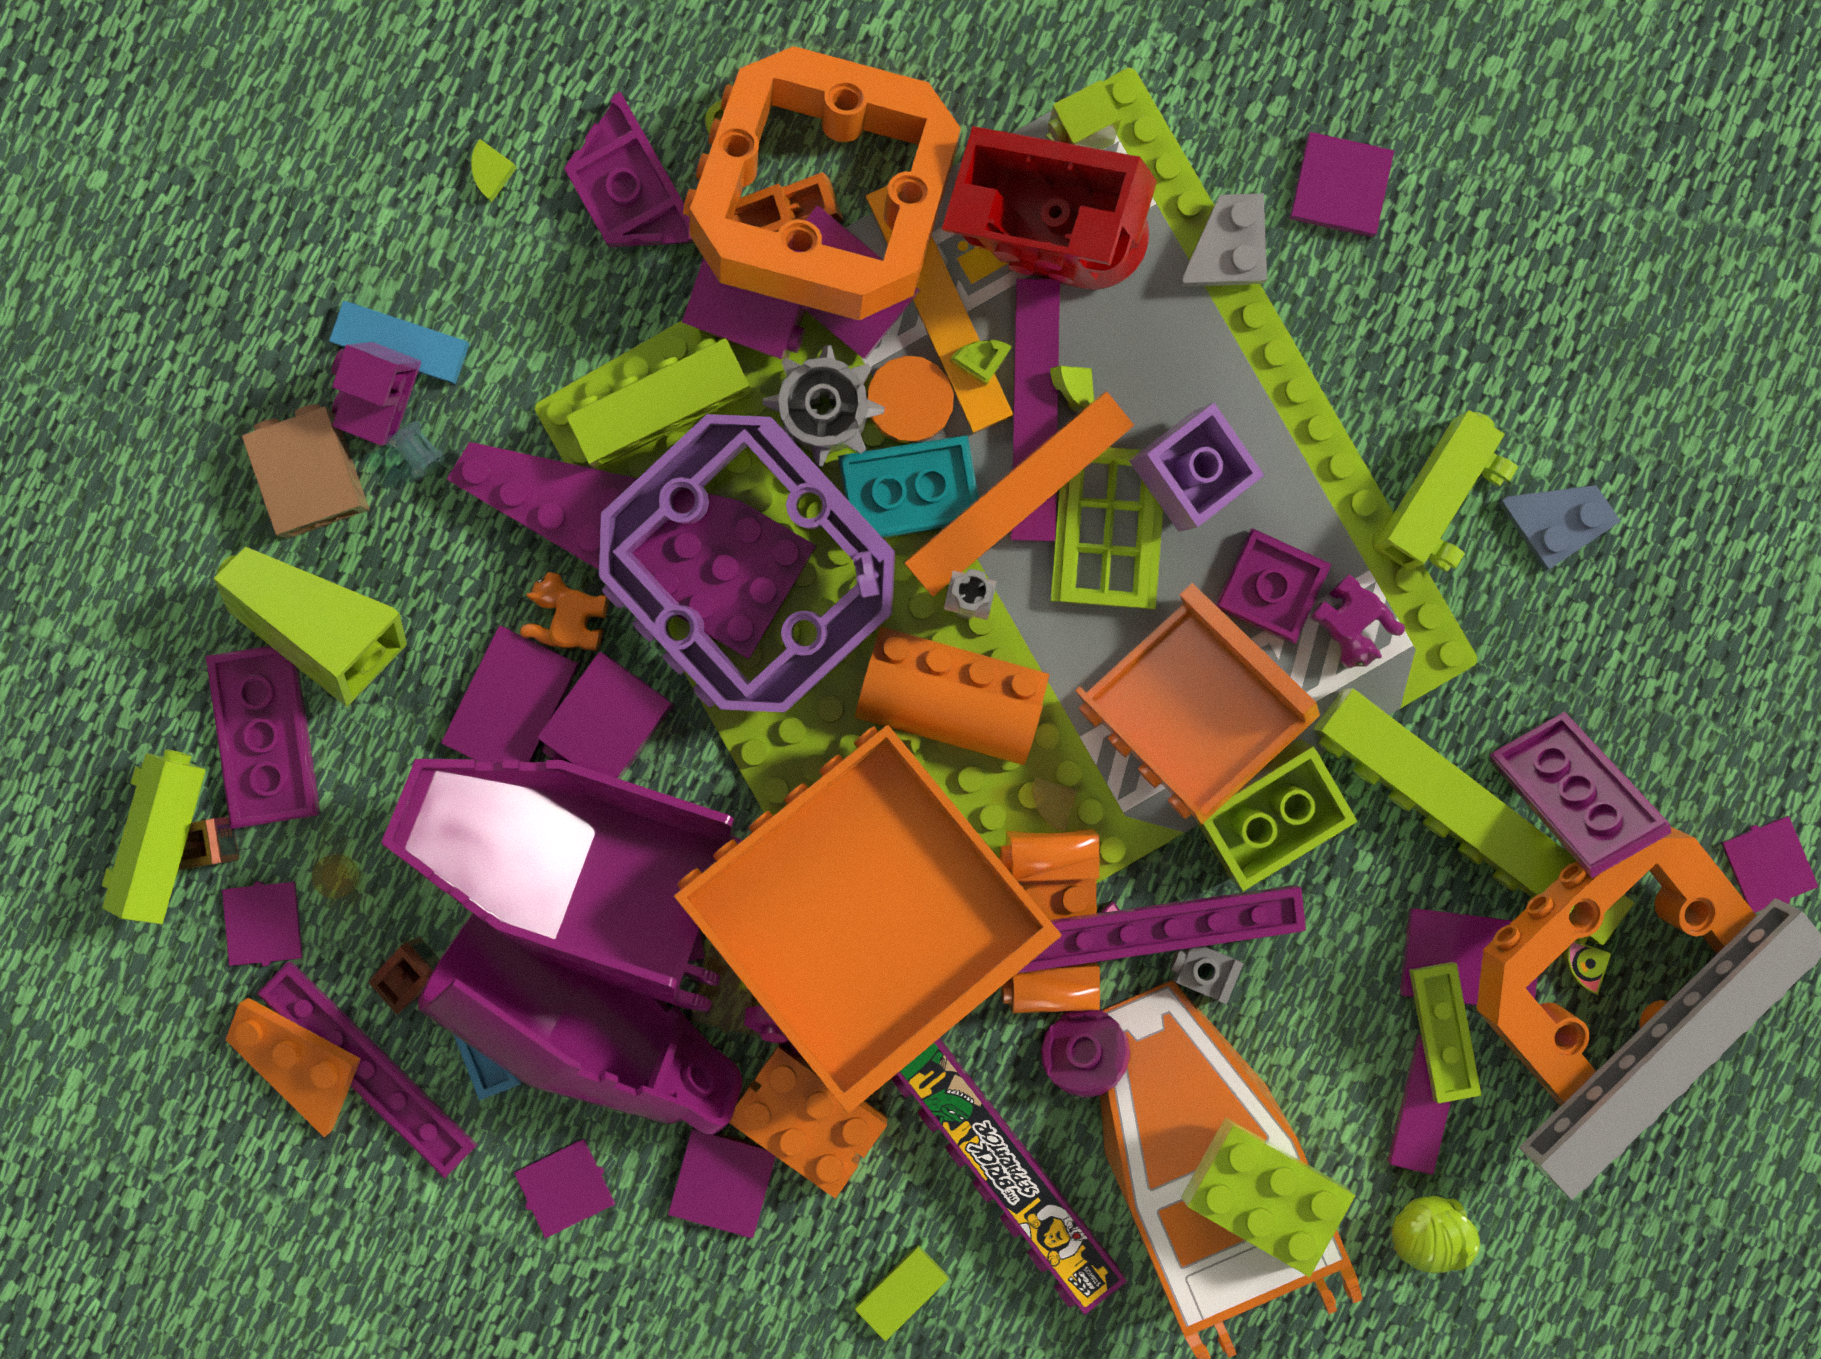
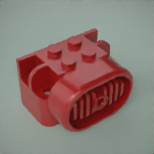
M972 126L942 230L962 235L971 246L990 251L999 261L1009 263L1008 268L1017 273L1032 275L1042 279H1054L1060 281V284L1083 289H1105L1117 285L1128 278L1138 268L1145 256L1149 243L1147 215L1157 180L1140 156Z

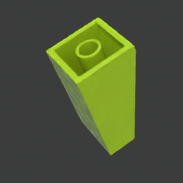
M248 547L243 548L236 556L231 555L226 558L219 566L217 575L213 578L227 611L346 707L357 698L407 645L400 613L393 607Z

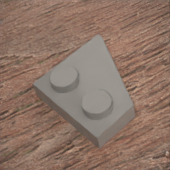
M1264 193L1219 196L1181 278V287L1265 284L1267 281Z

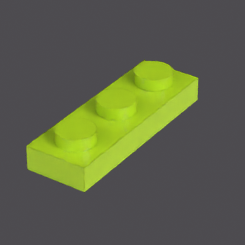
M1449 962L1410 969L1409 972L1433 1101L1444 1103L1482 1096L1457 963Z

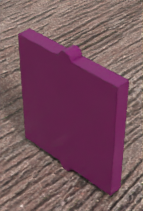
M1789 816L1761 827L1752 825L1748 832L1721 842L1743 898L1754 913L1763 910L1774 898L1789 904L1791 898L1819 887Z
M257 881L254 883V886L222 889L229 966L261 963L262 966H269L271 961L303 958L296 882L264 885L262 881Z
M585 1138L514 1172L527 1199L525 1207L527 1210H532L545 1239L615 1205V1201L602 1176L604 1168L597 1166Z

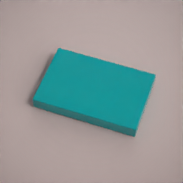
M968 435L864 451L862 454L852 453L838 456L844 496L883 539L941 530L979 498Z

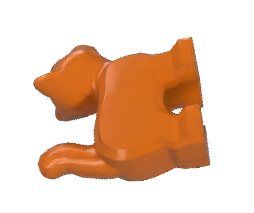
M548 572L544 578L534 583L532 591L527 593L526 596L542 608H556L550 628L547 629L535 623H528L521 627L520 635L523 638L533 637L537 641L553 647L564 649L580 647L584 650L598 652L604 629L590 631L587 628L589 617L606 618L609 599L605 595L595 597L580 590L570 589L565 585L560 574Z

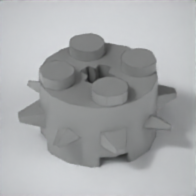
M830 345L824 346L819 358L808 359L803 362V365L785 358L781 363L787 377L782 382L780 393L763 398L764 406L780 412L784 425L783 430L795 443L806 450L812 451L815 464L819 467H823L828 453L838 452L846 447L862 454L866 448L860 434L864 430L866 420L869 417L884 414L885 408L866 398V390L863 384L872 370L869 364L850 369L844 362L835 360L832 346ZM821 398H829L830 405L836 406L834 409H829L826 415H819L817 409H812L813 405L820 404Z

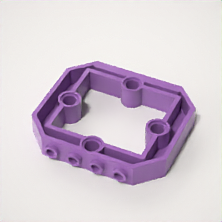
M706 414L601 512L599 578L606 584L602 589L603 593L617 608L621 609L625 605L633 613L636 619L632 624L638 632L649 642L656 638L667 650L662 655L665 661L679 675L684 671L690 675L697 683L693 687L694 692L710 708L716 704L721 710L788 711L893 613L895 551L771 417ZM747 446L790 491L786 507L787 513L793 522L808 529L823 527L852 560L855 553L871 551L880 595L862 598L859 595L856 584L823 616L808 610L795 612L788 616L781 630L782 641L787 649L751 682L704 632V622L699 612L692 607L679 605L633 554L668 519L683 524L695 523L702 519L709 506V498L704 486ZM682 489H690L695 496L694 507L689 512L680 514L674 507V496ZM807 494H816L822 500V510L815 518H804L799 512V502ZM676 615L684 616L690 623V632L683 640L675 639L669 632V623ZM802 620L812 622L817 628L816 640L809 646L801 645L794 638V628Z

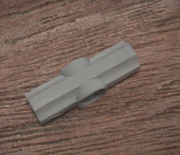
M969 569L967 573L953 570L944 610L956 612V616L963 619L971 620L973 617L987 620L997 581L987 579L982 571Z

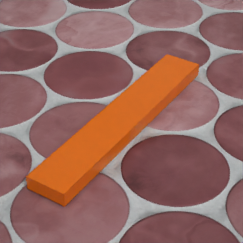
M1107 391L1103 392L903 563L932 597L950 583L953 570L963 572L1129 431L1134 424Z

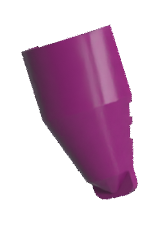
M473 913L441 956L418 1000V1010L529 1087L664 1124H673L684 1120L705 1134H715L730 1122L742 1089L743 1079L737 1065L712 1047L676 1005L670 1010L662 1000L546 963L497 932Z

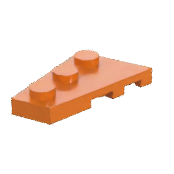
M250 998L240 1002L225 1040L323 1137H326L332 1131L361 1058Z

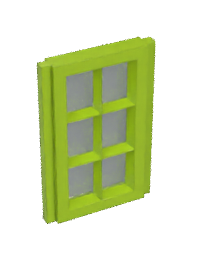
M1109 447L1059 489L1051 602L1156 609L1163 509L1129 462L1141 450Z

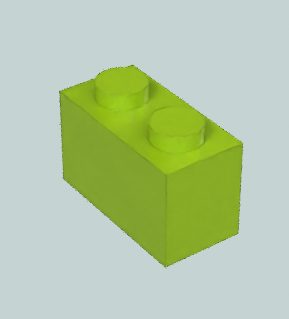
M1101 80L1053 104L1050 121L1048 122L1049 133L1045 135L1046 140L1101 150L1114 144L1121 117Z

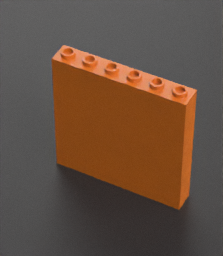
M888 724L880 731L874 726L863 733L854 742L857 749L845 759L839 754L828 761L819 770L823 777L810 787L805 782L797 786L784 798L788 805L774 816L770 811L762 814L748 827L752 832L739 844L732 839L722 846L713 855L717 862L703 873L699 868H696L677 883L680 891L674 895L679 904L848 1114L1062 936Z

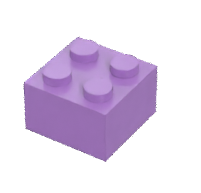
M1215 403L1194 410L1129 460L1178 532L1199 527L1264 476Z

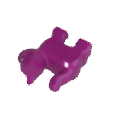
M1350 574L1343 578L1329 593L1334 598L1342 599V605L1338 610L1324 601L1309 616L1314 622L1321 623L1330 637L1339 643L1341 649L1340 662L1348 669L1366 667L1375 659L1382 657L1380 650L1374 642L1361 634L1375 620H1378L1389 634L1400 636L1405 631L1404 624L1395 620L1390 609L1375 593L1362 588L1360 583Z

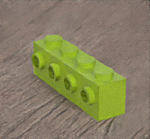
M714 337L704 340L692 348L694 354L679 361L676 357L663 360L652 368L654 373L640 380L636 376L629 377L614 385V393L601 399H598L597 396H591L576 403L573 406L575 412L566 415V418L588 463L594 469H598L704 417L706 414L715 412L751 394L752 390L727 339L724 338L717 341Z

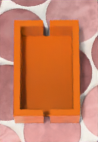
M778 1044L759 1070L755 1081L752 1080L738 1100L729 1123L836 1199L859 1166L860 1156L864 1158L886 1128L888 1117L865 1100L848 1114L804 1058L791 1054L789 1052L790 1049Z

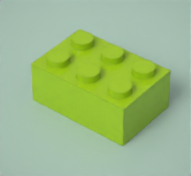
M1301 739L1284 748L1202 825L1196 820L1229 878L1242 891L1247 890L1358 822L1315 747Z
M1225 1117L1181 1198L1190 1209L1310 1278L1356 1195L1336 1180Z

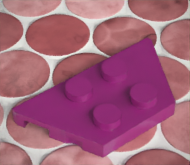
M622 93L614 94L610 100L611 106L598 125L595 123L585 137V143L582 148L575 151L564 167L567 175L609 248L694 243L689 235V216L683 214L684 203Z

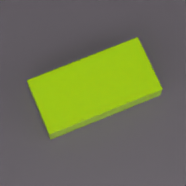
M917 1244L855 1305V1311L886 1342L949 1280V1277Z

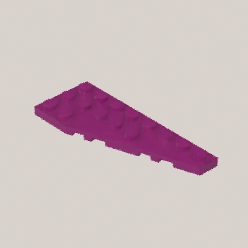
M473 442L468 443L447 478L450 482L598 570L601 512L638 479ZM682 489L677 492L673 501L675 509L680 514L689 512L694 507L695 496L691 490ZM708 494L709 506L702 519L691 524H683L668 519L633 554L679 605L692 607L699 612L704 622V632L750 660L817 546L740 500ZM676 615L677 617L689 623L687 618H685L684 616Z

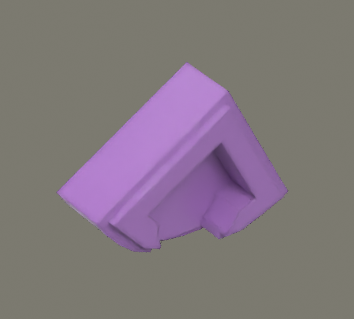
M871 551L855 553L853 563L857 574L856 581L859 595L862 598L880 595Z

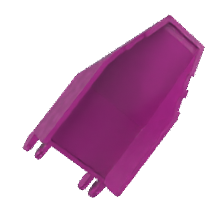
M415 759L381 844L497 932L546 963L682 1008L698 1011L710 1010L712 1002L705 996L679 989L684 975L709 986H717L721 977L712 971L688 964L700 929L674 895L680 891L677 883L696 868H699L703 873L717 862L713 855L722 846L732 839L737 844L743 841L732 835L733 817L563 760H546V762H519V760L475 762V759Z

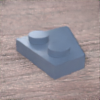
M1597 485L1507 496L1498 501L1545 571L1551 569L1621 522Z

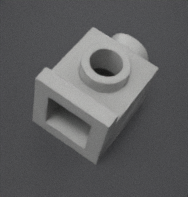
M1200 946L1176 950L1170 964V970L1175 972L1172 980L1176 983L1227 1005L1244 963L1209 947ZM1203 963H1210L1213 968L1212 975L1207 979H1201L1198 976V968Z

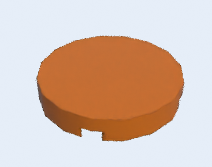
M902 356L889 360L876 371L868 386L867 399L885 407L884 414L870 417V419L882 435L897 443H921L932 439L943 430L953 411L954 393L949 378L938 365L923 357Z

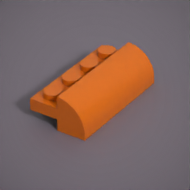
M880 626L861 689L855 718L883 726L888 724L891 728L1025 765L1041 715L1042 703L1050 674Z

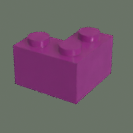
M375 342L346 344L344 350H339L332 365V374L336 375L332 387L340 390L332 406V413L336 414L332 426L381 446L394 443L422 361Z

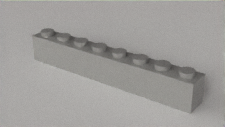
M1774 898L1519 1146L1520 1150L1554 1186L1573 1200L1582 1190L1589 1187L1593 1179L1614 1159L1618 1158L1639 1134L1651 1126L1678 1096L1684 1094L1690 1085L1710 1065L1717 1062L1722 1054L1743 1033L1750 1030L1755 1021L1775 1002L1783 998L1787 990L1818 963L1821 958V933L1803 911Z

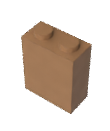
M320 404L299 408L294 412L296 417L282 422L279 419H268L259 422L253 426V432L242 435L275 534L286 539L370 510L343 432L332 426L336 414H333L332 410L326 406L321 407Z

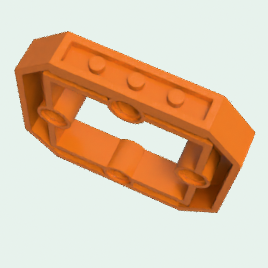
M795 46L740 68L734 85L727 84L724 89L721 101V110L724 111L722 119L715 118L713 120L709 134V145H712L710 153L701 154L696 172V179L700 181L696 190L691 188L688 190L683 214L689 216V235L718 281L726 285L855 320L864 319L914 296L955 159L961 130L930 83ZM771 106L822 119L821 126L824 133L837 142L854 141L865 130L919 145L911 172L898 173L888 183L884 220L886 225L892 230V234L883 261L822 245L820 230L813 223L806 220L796 219L788 221L780 227L778 232L732 220L743 187L751 184L757 176L759 141Z
M1671 827V834L1593 878L1588 875L1577 861L1569 864L1561 871L1556 881L1542 894L1532 898L1527 904L1526 909L1509 925L1502 927L1495 934L1493 940L1483 949L1476 1010L1561 1106L1596 1072L1582 1055L1588 1045L1589 1029L1583 1021L1558 1004L1551 1002L1539 1004L1526 989L1535 978L1576 939L1588 937L1595 933L1602 925L1604 913L1648 871L1651 872L1662 886L1654 901L1658 917L1688 935H1702L1716 954L1757 916L1696 838ZM1659 1000L1648 1005L1641 1014L1639 1021L1640 1029L1668 1001Z

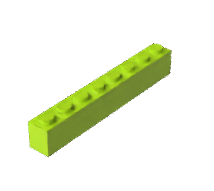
M1354 688L1342 689L1312 729L1313 732L1321 737L1318 744L1324 750L1338 759L1344 754L1357 764L1353 771L1362 779L1372 785H1375L1377 781L1391 790L1388 795L1391 801L1408 812L1414 808L1424 815L1426 819L1423 821V824L1429 830L1444 839L1449 834L1461 844L1457 850L1477 865L1484 861L1496 871L1492 877L1513 892L1518 887L1529 895L1530 899L1527 901V904L1532 898L1542 894L1556 881L1566 866L1576 862L1575 858L1568 851ZM1623 895L1604 913L1602 925L1595 933L1588 937L1578 938L1576 941L1583 945L1587 940L1604 945L1634 905V902Z

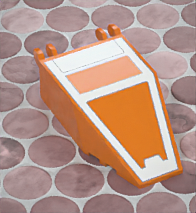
M1173 980L1103 1009L1102 1011L1120 1024L1128 1037L1130 1058L1125 1074L1115 1087L1100 1095L1104 1153L1172 1312L1196 1358L1211 1359L1206 1345L1202 1344L1198 1335L1199 1331L1214 1325L1219 1336L1218 1342L1222 1351L1227 1354L1228 1358L1237 1355L1224 1326V1320L1312 1282L1327 1313L1336 1312L1335 1298L1323 1278L1337 1271L1343 1281V1288L1348 1298L1353 1303L1361 1301L1362 1293L1356 1273L1337 1230L1309 1278L1190 1209L1181 1198L1225 1117L1308 1164L1298 1138L1264 1081Z

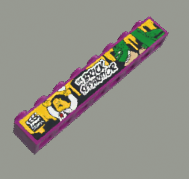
M940 1038L891 1078L905 1098L913 1094L923 1107L917 1112L927 1127L933 1133L940 1129L950 1142L945 1146V1149L960 1168L967 1164L977 1176L972 1183L984 1200L989 1203L995 1199L1004 1213L999 1217L1008 1231L1015 1238L1022 1234L1031 1246L1027 1254L1042 1273L1049 1269L1059 1281L1054 1288L1069 1308L1077 1304L1085 1315L1127 1282L1123 1271Z

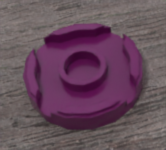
M1102 1010L1067 1011L1061 1015V1019L1054 1026L1051 1025L1046 1031L1041 1047L1043 1068L1052 1082L1066 1093L1083 1098L1102 1095L1115 1087L1125 1074L1130 1058L1128 1037L1120 1024Z

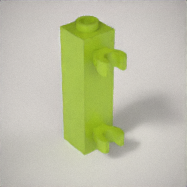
M1467 410L1451 421L1374 544L1375 548L1408 570L1425 564L1428 558L1431 563L1445 572H1448L1450 567L1457 568L1465 553L1457 546L1440 539L1481 473L1489 482L1500 487L1503 481L1510 482L1518 469V466L1512 461L1494 453L1505 434L1494 427L1495 423L1492 419L1482 413Z
M169 749L164 750L163 756L146 753L142 767L135 766L130 783L135 785L136 789L114 867L113 869L106 868L102 886L108 888L102 908L121 919L163 924L206 772V769L190 763L192 755Z

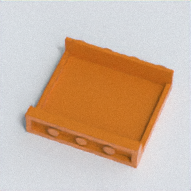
M1191 583L1179 594L1183 605L1087 693L1080 686L1075 692L1083 703L1078 708L1083 716L1095 728L1102 723L1112 733L1107 738L1108 741L1123 757L1126 758L1131 753L1141 763L1137 770L1152 787L1156 788L1162 784L1172 796L1167 801L1181 817L1186 820L1192 815L1202 825L1320 716L1317 702L1205 594Z

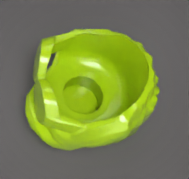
M1426 1196L1414 1199L1395 1217V1222L1392 1225V1242L1396 1254L1401 1260L1423 1272L1434 1274L1462 1270L1472 1264L1480 1248L1478 1231L1467 1218L1464 1207L1457 1199L1439 1196Z

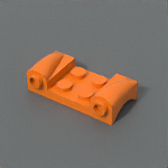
M1094 829L1064 833L1006 831V845L1000 846V861L1049 920L1097 914L1096 879H1099V834ZM1097 962L1017 973L1001 986L1002 1003L1008 1004L1012 1013L1100 1010V966Z

